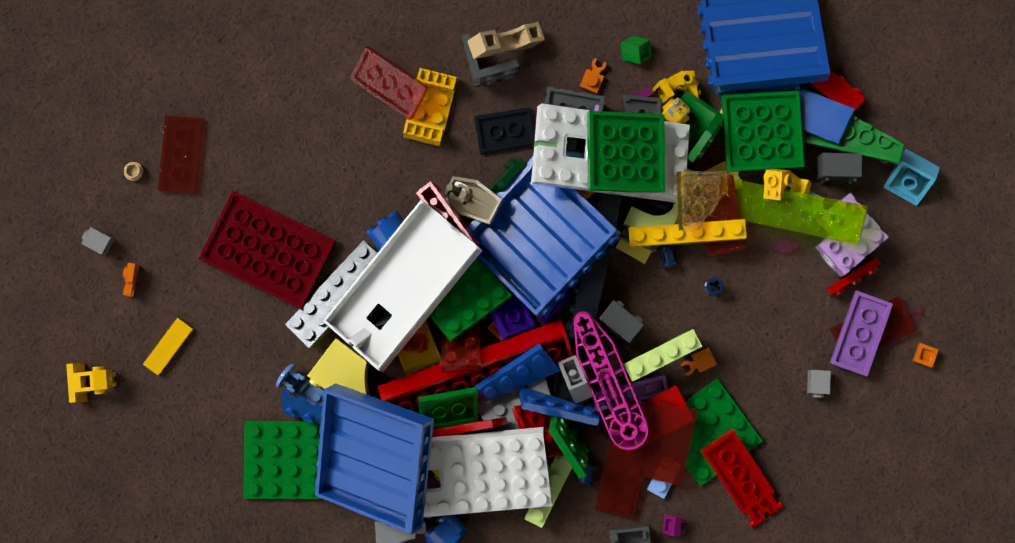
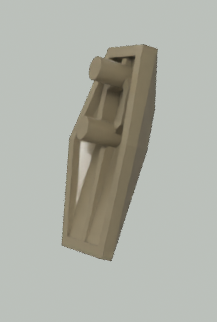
M455 176L452 177L444 192L460 215L489 225L492 224L504 201L480 181Z

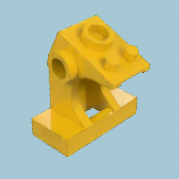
M680 71L667 79L660 80L651 90L653 93L652 97L661 98V107L675 95L673 92L675 90L684 93L687 90L698 97L701 94V91L697 90L698 78L695 77L694 71Z
M769 169L764 174L763 198L781 201L782 197L807 200L812 182L800 179L788 170ZM787 186L790 187L791 192H785Z
M85 363L66 364L69 403L88 401V391H94V394H105L106 390L114 389L117 386V382H114L116 372L104 370V366L92 367L93 371L85 372ZM86 376H90L91 387L86 386Z

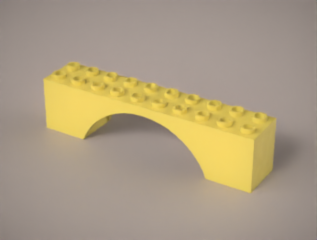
M336 338L307 375L311 378L309 382L317 388L322 387L324 389L333 384H339L370 395L368 388V369L370 363L340 339ZM431 470L435 473L433 477L440 482L439 470Z

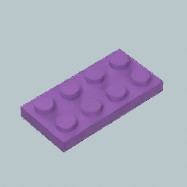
M855 291L830 364L867 377L893 303Z

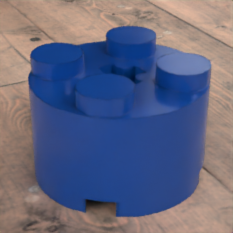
M395 210L388 216V219L386 216L377 222V227L373 226L366 234L380 251L404 219Z
M443 515L438 521L440 524L437 528L432 527L424 536L427 538V543H459L465 536L463 532H468L469 529L455 515Z

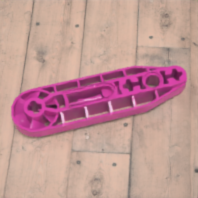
M586 311L579 312L574 318L576 356L613 443L621 449H636L643 445L647 439L648 425L614 341L594 317ZM581 317L588 319V330L585 333H582L585 331L583 323L579 324ZM596 325L598 326V328H599L603 333H601V334L598 333V330H597V328H596ZM577 332H578V334H579L580 339H581L582 342H579V343H578V341H577ZM594 335L597 341L594 344H588L586 337ZM606 336L612 343L614 350L606 352L601 337ZM578 346H584L589 360L581 361ZM595 348H597L598 354L600 356L603 355L601 362H599L597 359L594 360L596 356L594 351ZM616 353L622 367L616 370L613 369L608 357ZM591 363L596 378L590 381L584 369V365ZM621 371L624 372L629 386L621 388L616 376ZM610 377H613L614 382L617 386V389L623 401L621 403L618 402V395L615 392ZM603 380H605L606 384L608 385L612 398H614L616 402V405L614 406L611 403L607 390L604 386ZM597 381L604 396L596 398L591 386L592 383ZM631 389L637 403L631 406L628 405L623 393ZM606 399L611 414L604 417L599 401ZM638 407L640 413H638L637 411H634L633 409H635V408ZM626 408V410L620 411L617 414L615 412L618 409ZM612 418L610 426H608L606 420ZM612 426H619L620 430H614L611 428ZM625 427H633L632 433L628 434V431L625 433ZM622 436V438L624 439L620 443H618V440Z

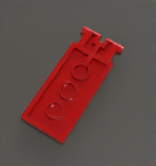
M730 429L700 450L742 514L746 513L751 521L748 524L752 529L766 520L763 515L765 512L772 516L784 507L780 500L776 502L772 496L775 493L733 429Z

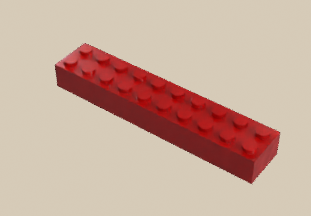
M558 320L377 386L381 400L419 413L418 397L475 387V385L539 343L558 366V362L572 357L573 354L567 333L561 321Z

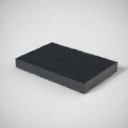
M530 107L474 116L480 154L536 145Z

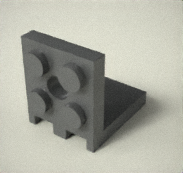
M469 33L461 35L475 86L485 83L487 86L498 83L497 80L499 79L511 80L516 77V74H519L517 59L479 70L477 60L473 59L467 42L470 39Z

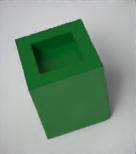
M631 36L621 42L622 59L624 61L641 64L652 57L650 39Z

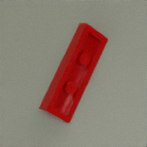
M876 257L825 290L829 295L835 294L837 296L846 290L844 287L848 284L853 286L862 280L860 277L867 273L869 276L878 270L877 266L881 264L879 259Z

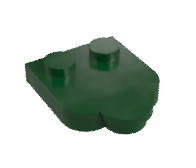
M510 158L504 164L505 169L494 179L489 189L495 194L502 190L527 163L522 158Z

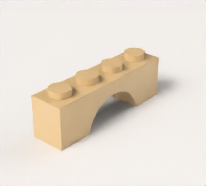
M539 22L525 24L503 33H496L495 30L480 32L467 42L473 59L533 48L544 41L545 38Z

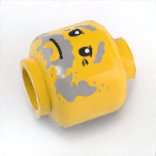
M672 97L662 107V114H664V118L668 122L685 124L690 119L688 116L690 108L680 98L674 99Z

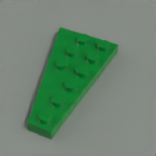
M801 84L800 88L818 94L816 92L809 90L806 86ZM855 115L852 116L839 145L802 131L804 144L844 153L862 154V157L900 165L905 147L903 143L877 130Z

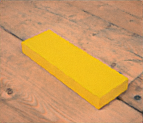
M177 318L143 365L160 376L194 329Z

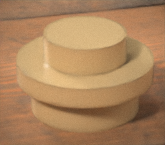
M130 162L124 168V175L130 181H137L143 175V168L137 162Z

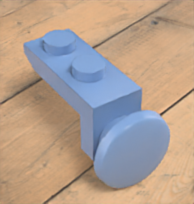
M295 364L287 366L279 376L276 387L280 389L286 385L290 392L298 397L300 395L306 398V402L309 404L323 406L322 396L324 391L309 382L310 380L303 375L296 374L294 372L296 369Z

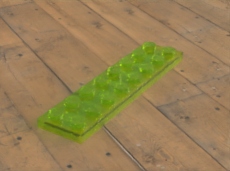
M721 176L716 177L708 211L709 214L737 220L745 219L746 222L855 245L860 244L868 206L790 190H784L781 201L764 199V185Z

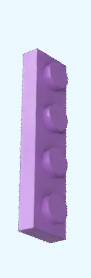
M664 374L631 382L638 401L649 399L668 389ZM624 383L620 384L621 388H624L629 386V384ZM613 386L615 392L618 395V402H623L617 389V386ZM606 388L612 405H616L614 398H612L609 388ZM602 389L594 391L596 398L604 396ZM631 389L623 392L628 404L636 402ZM591 397L593 408L598 412L599 409L596 405L594 397ZM606 399L599 401L601 410L609 409Z

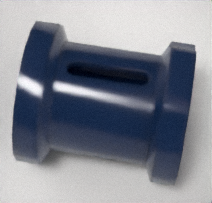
M675 246L658 249L661 252L662 268L678 265L674 253Z
M716 277L709 279L704 286L706 293L711 296L721 293L724 288L722 280ZM716 282L718 290L712 291L710 284Z
M588 465L587 476L581 479L577 478L576 481L593 486L592 480L598 468Z

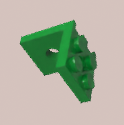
M686 90L681 100L690 108V113L696 116V120L689 119L685 123L690 125L689 137L697 142L687 156V159L693 162L696 157H702L721 129L719 124L723 119V114Z

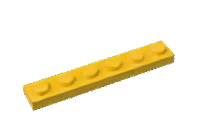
M745 219L628 227L630 248L745 240L747 238Z

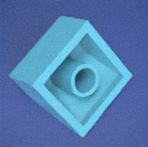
M905 149L900 165L895 164L883 188L917 206L937 179L940 167Z

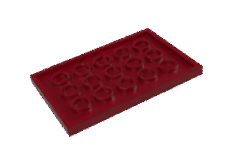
M232 191L198 259L302 309L336 241Z

